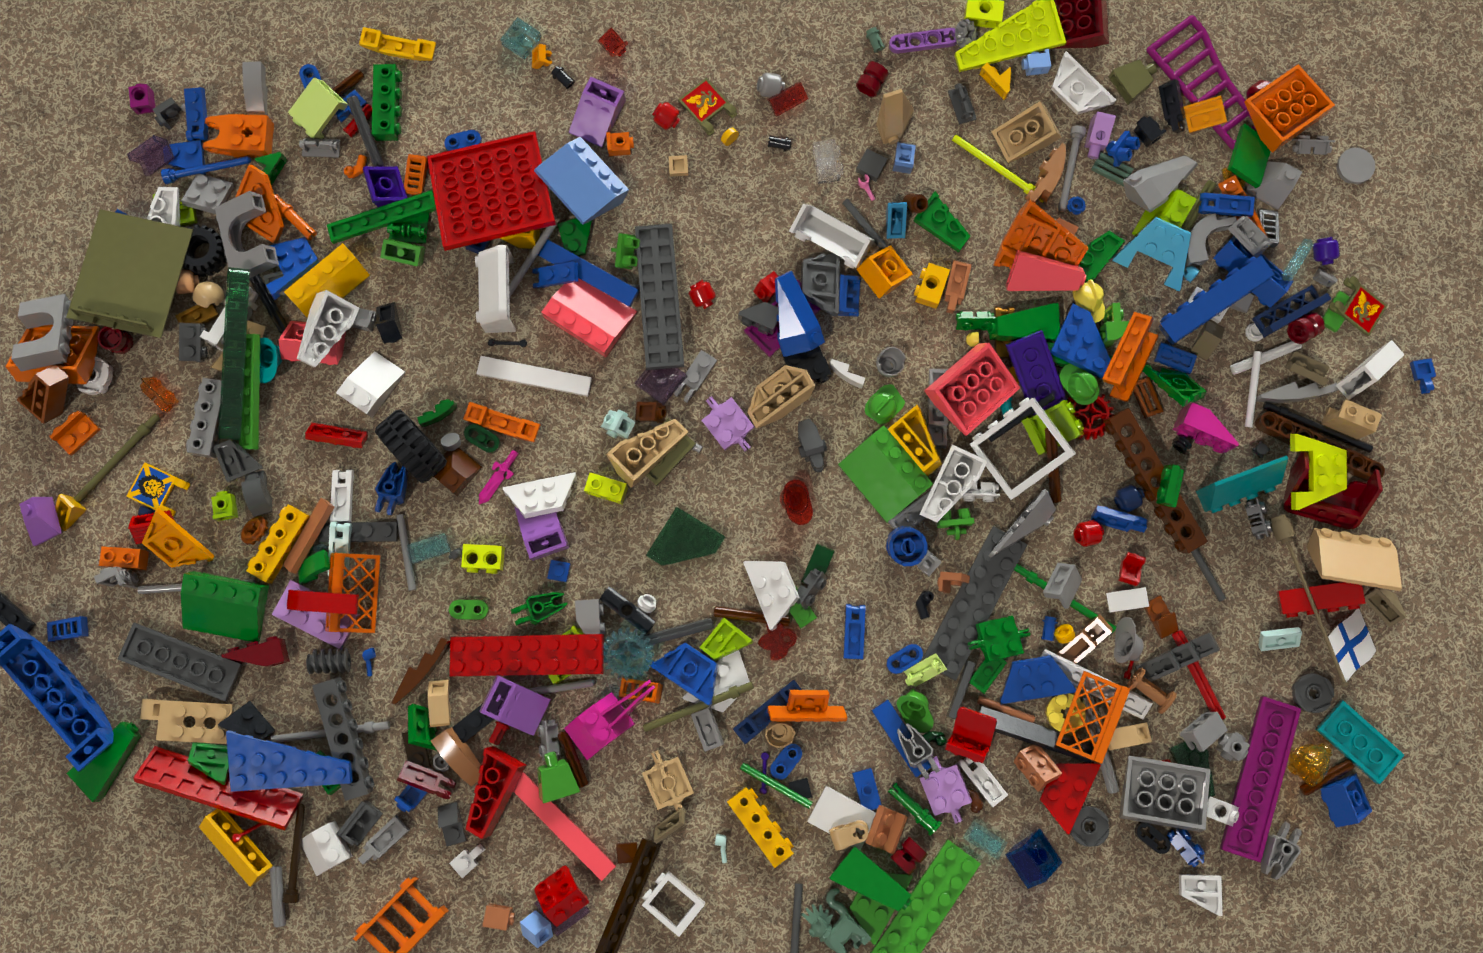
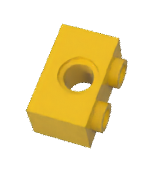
M928 263L927 268L923 267L919 277L923 279L921 286L917 285L914 296H917L915 302L937 309L950 269ZM932 282L935 288H928L926 283Z

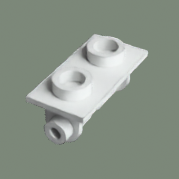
M976 482L961 498L967 502L975 501V499H983V502H994V499L1000 496V494H995V492L999 491V485L995 484V482H981L980 489H977Z

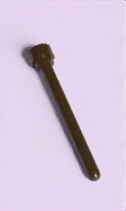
M304 804L297 806L288 889L285 890L282 898L284 903L299 902L300 893H298L296 885L305 814Z

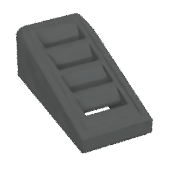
M1259 209L1258 217L1264 229H1272V232L1265 231L1267 235L1272 236L1269 239L1273 244L1269 247L1275 248L1279 244L1278 211ZM1264 215L1273 216V219L1264 218ZM1264 222L1272 223V225H1265Z

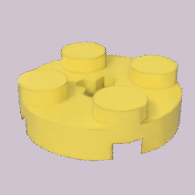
M1073 694L1056 695L1049 700L1046 706L1047 720L1051 727L1059 732L1065 721L1061 710L1070 707L1074 697ZM1078 698L1076 703L1079 710L1086 708L1085 704ZM1074 707L1072 713L1077 712L1076 707ZM1086 710L1081 712L1084 721L1086 719ZM1079 714L1070 717L1069 722L1072 728L1083 725ZM1067 725V728H1066L1065 732L1068 731V730H1070V728H1069L1068 725Z

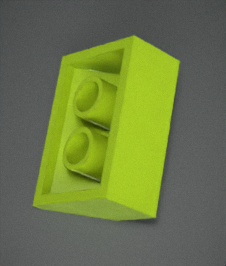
M1182 190L1172 191L1168 195L1169 199L1152 212L1144 211L1132 234L1137 236L1155 217L1181 228L1197 199Z

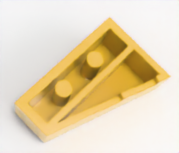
M918 405L888 428L889 432L927 476L942 465L924 415Z

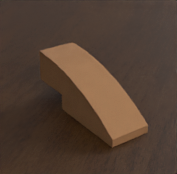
M1099 614L1056 654L1076 664L1091 652L1098 643L1112 633L1113 628Z
M452 727L444 730L431 740V743L443 759L467 784L472 787L478 782L481 764L467 743L461 742Z

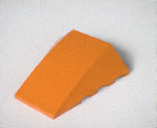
M1029 199L1017 213L1002 240L993 265L998 267L1005 266L1011 269L1016 252L1020 250L1078 266L1086 254L1088 246Z

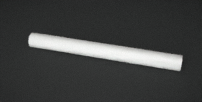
M1254 351L1245 419V427L1253 428L1262 352Z

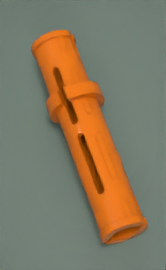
M274 194L281 216L289 220L309 241L312 240L311 235L315 237L317 232L293 210V206L287 204L278 194Z

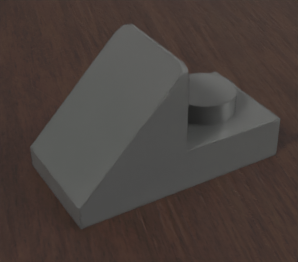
M458 802L438 807V827L443 830L446 846L467 841Z

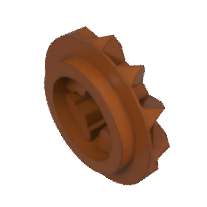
M256 516L245 524L241 532V540L245 544L254 545L256 541H261L262 536H265L264 533L268 530V522L265 518Z

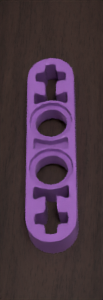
M955 28L894 35L890 39L889 49L891 52L899 54L952 47L957 44ZM949 34H952V37H954V40H951L950 38H947V37L949 36ZM930 36H935L938 39V42L932 44L929 42L928 38ZM916 38L920 41V44L913 46L910 40ZM895 41H898L900 47L894 45Z

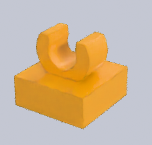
M538 44L532 50V68L540 69L543 65L547 67L552 64V61L546 59V57L552 55L551 51L546 50V45Z

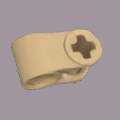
M862 820L831 828L829 833L835 850H842L865 841L868 837L869 828L867 823ZM856 828L863 830V834L860 835L856 832Z

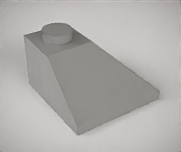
M1268 161L1261 186L1254 188L1249 184L1245 192L1278 210L1295 187L1302 171L1287 163Z

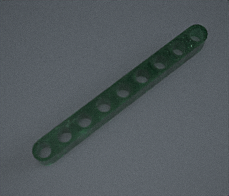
M228 267L219 439L240 440L249 269Z

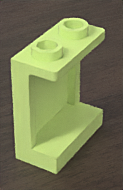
M313 78L288 113L293 117V122L306 129L305 133L313 139L315 137L323 139L324 135L321 133L338 109L345 110L348 104L323 80Z

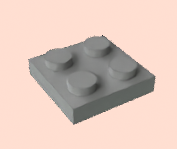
M197 174L181 202L184 206L216 214L215 207L227 201L234 185L232 182Z

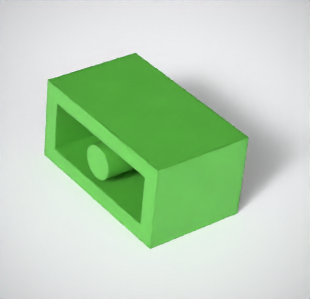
M388 238L383 240L380 258L418 267L423 264L426 247Z

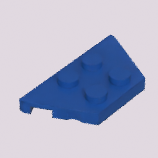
M683 643L676 650L666 653L663 658L649 664L651 668L711 707L718 668L716 662L687 643Z
M1051 655L1013 661L1004 684L1005 688L1000 697V703L1006 704L1075 693L1076 688Z

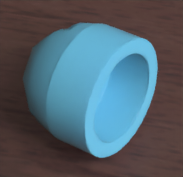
M1188 266L1184 270L1183 277L1191 283L1200 270L1194 266Z

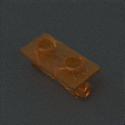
M155 377L140 379L143 382L140 385L141 391L151 400L157 396L154 403L162 411L169 412L172 409V404L180 402L174 397L173 392L167 390L162 385L159 379Z

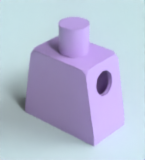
M1097 111L1090 120L1084 146L1089 148L1088 158L1098 159L1100 151L1107 147L1116 118L1115 115Z

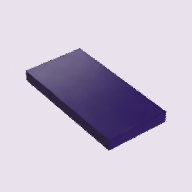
M1042 330L1006 344L1024 398H1035L1038 402L1051 393L1055 400L1043 407V410H1047L1061 401L1067 400Z

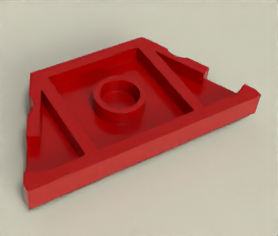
M1056 763L1062 775L1046 784L1040 797V802L1047 808L1067 835L1070 834L1100 769V764Z

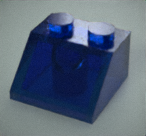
M1041 829L1036 830L1015 844L1005 854L1027 889L1046 882L1063 863Z

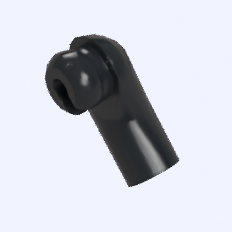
M930 591L922 592L916 601V608L921 620L930 617L927 606L934 599V595Z

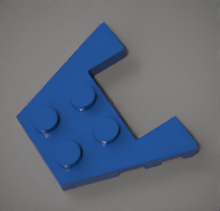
M305 237L269 245L275 247L279 262L278 266L284 275L266 284L274 300L280 297L279 293L285 288L288 289L296 279L301 278L319 263Z

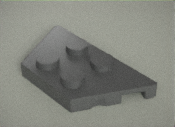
M823 253L815 258L804 259L801 265V290L807 301L837 317L839 314L840 256L834 253L827 255Z

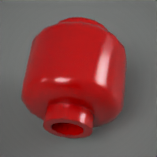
M668 102L659 103L652 114L654 116L653 121L664 130H668L670 127L675 128L680 121L678 118L679 110Z
M701 280L690 286L691 290L688 292V295L695 307L699 308L702 306L706 309L714 304L712 300L716 298V293L709 282Z
M1095 520L1080 522L1074 529V539L1083 547L1097 545L1103 539L1104 529Z

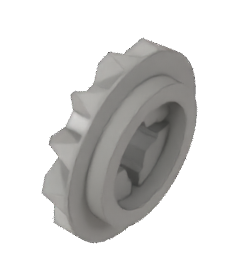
M963 19L957 24L955 39L960 48L977 40L976 36L979 34L976 33L977 26H974V21Z

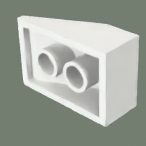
M373 352L346 378L336 393L373 418L406 372L377 352Z

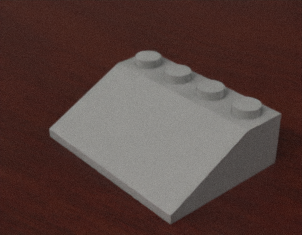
M1128 756L1119 818L1196 832L1206 830L1211 769Z

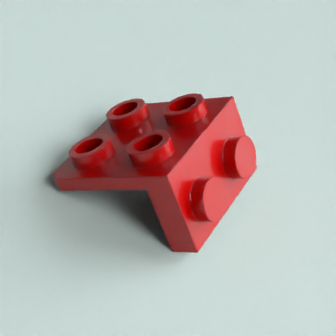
M960 707L957 712L952 735L946 744L945 750L950 751L954 755L969 758L974 762L984 763L990 751L997 724L996 718Z
M566 865L556 870L534 888L543 913L556 927L590 903L587 896L576 885L570 869Z

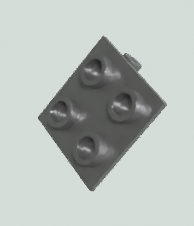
M1256 498L1257 504H1254V501L1247 502L1245 509L1248 516L1259 514L1258 516L1248 518V520L1261 518V521L1250 523V526L1262 523V525L1251 527L1253 537L1259 540L1264 538L1263 534L1270 537V533L1273 531L1270 521H1266L1264 514L1268 513L1265 502H1260V499Z

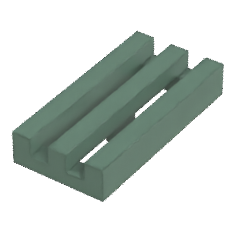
M1100 152L1099 158L1096 159L1091 170L1124 187L1123 180L1130 176L1133 168L1123 163L1115 168L1111 166L1114 163V159ZM1097 165H1100V166H1102V167L1108 169L1109 171H1111V172H1113V173H1116V174H1118V175L1124 177V179H1121L1120 177H1118V176H1116V175H1114V174H1112V173H1110V172H1108V171H1106V170H1104V169L1098 167Z

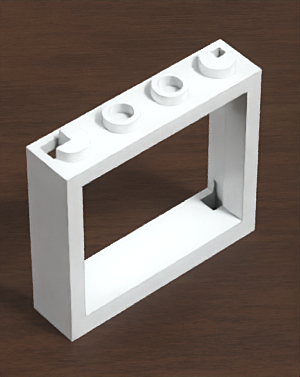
M1025 398L1019 403L1020 407L1015 411L1011 409L1003 415V420L999 423L997 420L987 427L989 429L984 434L979 432L972 438L973 442L970 443L976 454L988 461L986 464L987 469L1010 500L1017 497L1076 454L1035 398ZM1032 407L1065 452L1014 489H1011L979 445Z

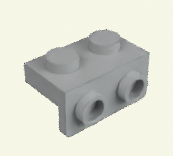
M117 566L113 568L108 567L102 569L100 574L94 576L96 584L112 587L119 584L123 587L138 588L137 582L139 578L130 569Z

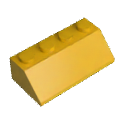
M342 243L286 289L284 293L308 318L316 293L327 290L343 299L367 279L370 274Z

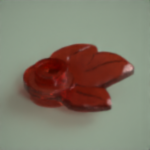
M779 622L776 625L777 628L773 631L766 624L768 633L763 635L758 641L760 647L771 650V660L784 658L788 653V649L793 647L797 640L795 632L791 629H785ZM789 636L791 640L789 642H785L783 640V637Z

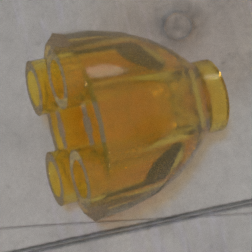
M1325 744L1300 746L1290 752L1288 769L1292 774L1298 775L1309 786L1313 787L1321 783L1329 772L1332 752Z

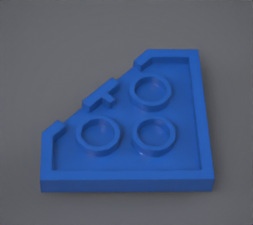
M1072 304L1050 353L1086 372L1102 378L1110 363V357L1091 312Z

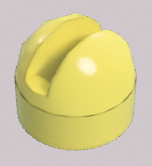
M972 332L967 335L966 342L970 347H975L980 343L979 332Z

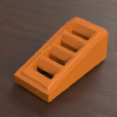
M408 154L404 180L406 194L418 195L423 193L428 169L427 157ZM412 170H418L420 173L412 172ZM411 177H413V178H419V181L410 180V179H411ZM409 184L418 186V189L410 188Z
M622 678L619 697L624 698L628 695L626 694L628 683H632L631 693L635 691L636 684H639L640 687L647 681ZM651 682L647 685L646 690L653 685L655 686L652 698H650V692L642 701L659 704L663 684ZM643 689L637 693V696L633 695L628 699L636 700L643 694Z

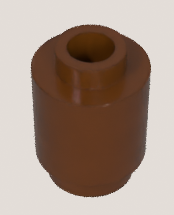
M907 194L903 198V202H907V212L922 213L928 207V200L922 194Z

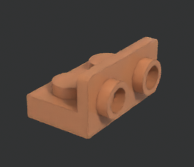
M1033 744L1021 750L1014 760L1017 768L1025 775L1037 792L1041 791L1046 784L1062 775L1060 769L1042 747Z
M879 805L865 843L894 854L907 816Z

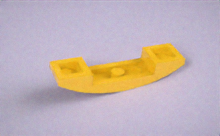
M363 27L359 45L388 56L417 61H432L436 42L419 38L417 41L394 37L382 34L380 30Z

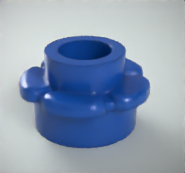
M1081 197L1071 198L1067 205L1068 211L1074 215L1081 214L1086 207L1085 201Z

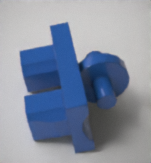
M1124 131L1117 141H1110L1106 150L1109 156H1113V165L1115 167H1119L1123 161H1130L1132 150H1138L1140 147L1139 137H1131L1130 131Z

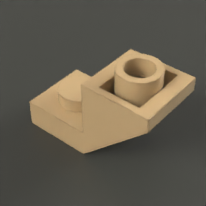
M449 680L429 681L428 709L430 727L450 725Z
M1147 722L1116 728L1108 747L1109 750L1152 742Z

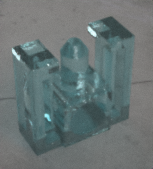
M517 17L500 41L503 46L525 60L529 53L526 48L520 46L521 43L528 48H532L533 42L526 38L527 35L537 43L542 37L538 30ZM520 33L519 36L512 37L513 34Z

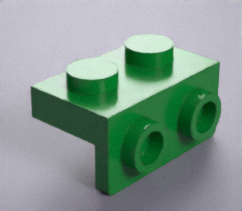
M1174 464L1164 465L1161 473L1160 487L1157 492V504L1173 508L1177 506L1184 470L1180 469L1181 466Z

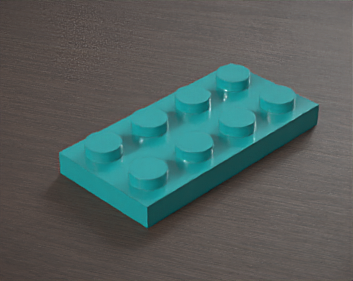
M1340 700L1315 729L1373 782L1379 785L1404 757V754L1344 700Z

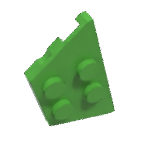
M887 873L905 889L913 877L908 874ZM858 892L849 906L861 927L872 938L870 940L872 944L876 945L895 909Z

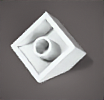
M336 821L330 822L302 838L301 846L316 876L353 857L346 841L337 835L340 829Z

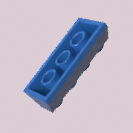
M1233 236L1213 259H1215L1219 267L1231 272L1235 268L1239 270L1243 268L1244 262L1253 257V255ZM1260 254L1259 256L1263 257L1275 275L1251 293L1258 297L1261 304L1271 308L1287 293L1294 281L1263 254Z

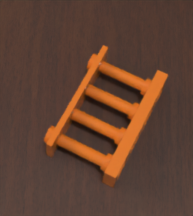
M1137 312L1133 313L1102 378L1103 382L1114 385L1109 395L1110 397L1125 402L1129 401L1159 337L1157 334L1148 332L1153 322V317Z
M416 876L411 880L407 878L399 886L401 890L368 924L364 922L356 930L358 934L353 939L358 941L364 936L379 953H394L393 951L390 952L370 931V928L378 921L399 943L400 949L396 953H409L449 910L444 905L439 909L437 907L434 908L413 886L418 878ZM406 892L428 913L429 919L425 923L419 922L399 901ZM392 906L414 928L413 931L415 933L410 939L408 936L405 937L384 916Z

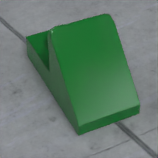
M280 152L254 159L260 166L264 167L262 171L268 174L271 186L288 161Z

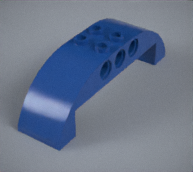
M8 624L1 630L0 667H3L71 748L72 751L65 757L78 772L82 771L113 743V729L105 713L64 663L45 645L12 624Z

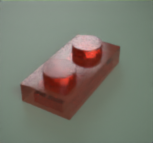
M797 82L767 100L774 115L778 117L808 100L802 83Z

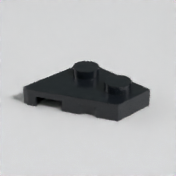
M251 701L218 724V728L221 730L234 731L237 734L253 736V738L265 740L275 732V729Z

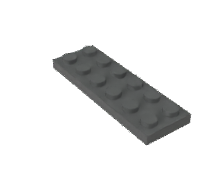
M133 623L117 658L120 661L223 701H228L243 666L239 662L222 658L221 655L138 623Z

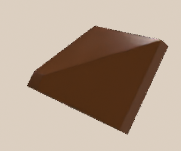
M637 842L616 844L618 864L632 863L637 852Z

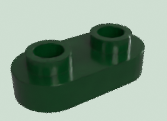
M470 424L465 428L464 436L471 444L490 454L499 450L500 440L493 433L477 424ZM477 431L478 436L473 438L472 433ZM494 441V446L488 447V442Z

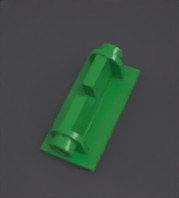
M960 311L956 313V330L986 331L989 321L996 317L990 311L976 312V317H973V312Z

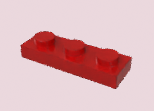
M311 423L305 432V439L352 448H362L368 438L367 431Z

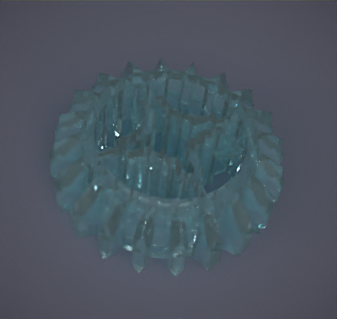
M627 627L625 633L620 628L618 634L613 631L611 633L612 637L607 636L605 639L607 643H604L603 647L606 650L604 651V663H608L605 667L606 670L612 669L611 676L618 673V679H621L622 675H624L625 680L628 681L630 675L635 680L637 674L641 677L644 675L643 670L648 672V665L653 663V660L650 658L654 657V653L651 652L653 645H647L650 639H643L644 632L639 636L637 635L638 629H634L633 633H630V628ZM625 640L623 648L612 650L616 643ZM632 642H635L641 648L642 651H640V649L634 648L632 646ZM626 649L631 653L629 659L624 654ZM643 658L639 665L630 667L631 661ZM615 659L621 660L622 663H623V666H621L620 664H618V663L615 661Z

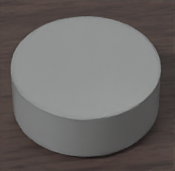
M448 433L442 437L441 444L444 450L453 451L461 445V440L457 433Z

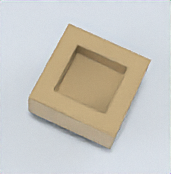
M687 155L669 156L670 177L688 176Z

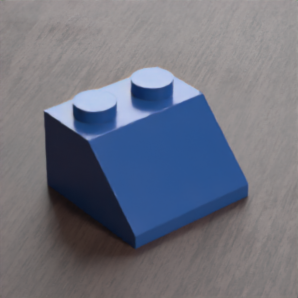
M1357 773L1331 782L1320 789L1321 798L1326 803L1329 817L1334 822L1336 828L1360 823L1372 812Z

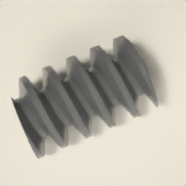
M340 648L336 650V654L333 653V649H329L328 654H326L325 649H321L320 654H318L317 649H313L312 655H307V671L309 674L314 672L320 674L322 671L325 674L330 671L332 673H337L338 671L340 673H345V671L349 673L351 669V656L348 648H345L343 654H341Z

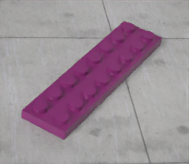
M1264 696L1260 697L1248 741L1250 746L1247 750L1249 752L1243 760L1232 805L1239 807V818L1233 824V827L1226 824L1220 845L1221 850L1261 863L1301 708Z

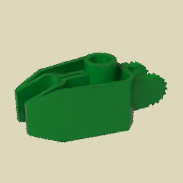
M552 592L529 596L524 605L511 609L512 614L526 610L528 615L515 621L516 626L529 621L531 624L537 625L560 612L567 605V602L554 605L552 601L563 597L564 593Z

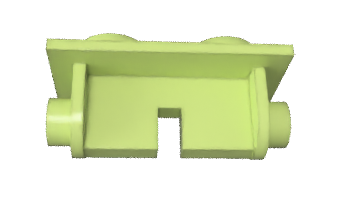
M935 653L905 670L904 673L907 675L905 682L908 686L916 687L944 672L947 668Z

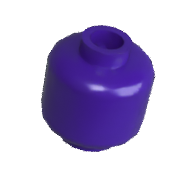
M1333 237L1317 239V242L1312 246L1314 260L1322 262V265L1333 264L1334 259L1340 256L1339 243L1337 240H1333Z

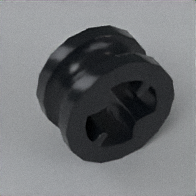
M1178 436L1177 441L1172 442L1173 447L1182 454H1186L1187 449L1192 448L1191 443L1183 436Z

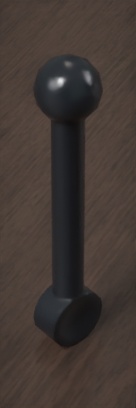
M489 339L488 345H520L521 347H526L527 342L526 340L515 342Z

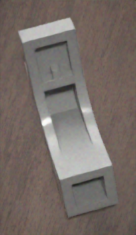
M1216 213L1201 219L1189 231L1191 232L1185 268L1206 263L1209 260L1205 247L1207 236L1212 233L1228 230L1237 221L1236 217L1228 218V216H1223L1217 219Z

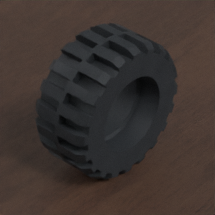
M401 409L395 410L376 426L375 433L379 439L421 483L429 481L446 466L447 460Z

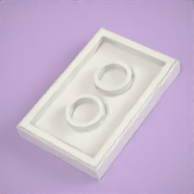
M825 786L807 822L829 833V830L833 827L862 820L867 823L870 831L876 812ZM856 828V832L862 835L863 830ZM865 841L851 846H856L859 850H861Z

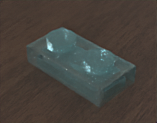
M445 533L407 545L413 564L451 552Z
M973 820L963 836L965 840L997 860L1008 843Z

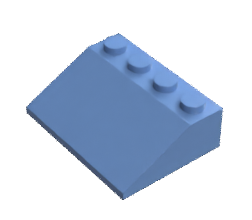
M581 137L565 144L534 169V172L582 225L621 205L629 191Z

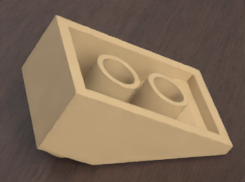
M1041 101L991 131L1008 163L1041 150L1062 138L1046 106Z

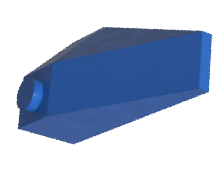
M788 271L775 278L776 302L778 303L779 315H777V321H779L777 339L783 356L786 357L811 351L825 343L820 324L793 272Z

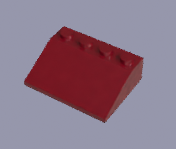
M1054 0L1066 44L1051 49L1093 48L1109 44L1106 0Z

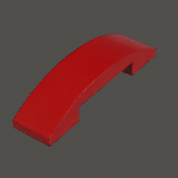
M288 590L287 609L357 614L359 595Z

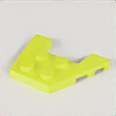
M1290 434V451H1308L1310 468L1309 491L1291 492V510H1300L1347 489V450L1299 434Z

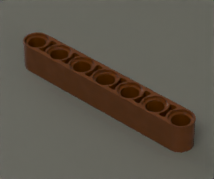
M1266 412L1255 420V426L1259 431L1290 445V434H1299L1347 450V473L1364 481H1368L1371 477L1370 468L1373 471L1375 469L1379 470L1381 478L1385 474V468L1381 463L1278 414ZM1264 418L1269 421V426L1264 423ZM1281 426L1286 429V434L1281 431ZM1352 460L1357 463V467L1353 466Z

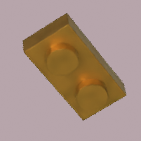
M212 303L208 308L195 305L175 315L178 323L206 324L218 318L219 314Z

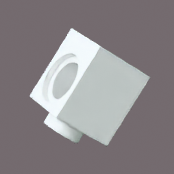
M1210 796L1207 806V817L1233 827V824L1239 818V807ZM1225 807L1226 815L1221 817L1220 810Z

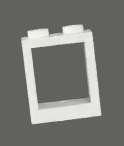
M668 871L666 875L662 872L655 881L658 885L653 891L649 888L642 897L645 900L642 906L680 937L704 907L705 901L671 872ZM668 880L694 902L677 925L650 903Z

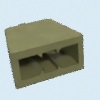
M1136 60L1115 68L1108 78L1127 105H1129L1150 87L1154 81L1151 75L1155 74L1157 69L1153 63L1144 66L1141 60Z

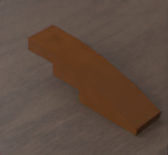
M440 638L433 654L425 652L417 669L414 667L408 668L391 702L392 704L399 705L430 676L447 651L450 640Z

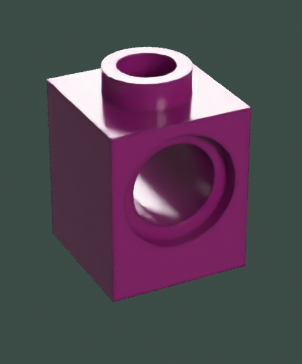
M140 83L128 87L130 108L137 115L154 112L152 110L155 108L154 91L147 84Z

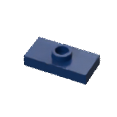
M1161 342L1154 361L1190 374L1197 355Z
M872 768L852 773L860 804L870 810L877 809L879 805L882 806Z

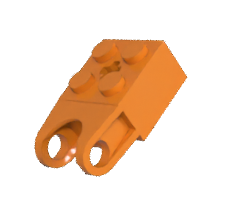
M228 114L210 116L205 119V124L208 127L219 130V135L213 140L204 142V150L236 158L245 156L257 158L272 154L274 123L268 115Z

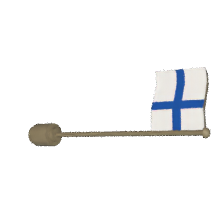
M1286 514L1270 519L1272 523L1270 525L1277 542L1281 541L1282 544H1287L1342 684L1340 685L1347 687L1349 684L1347 681L1353 673L1368 662L1376 652L1360 609H1354L1350 616L1337 624L1327 635L1290 543L1294 541L1293 537L1296 536L1291 521L1286 517Z

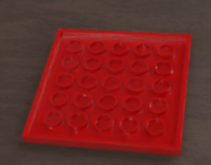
M535 131L427 156L442 245L445 251L556 225L548 186L534 172V169L542 163Z

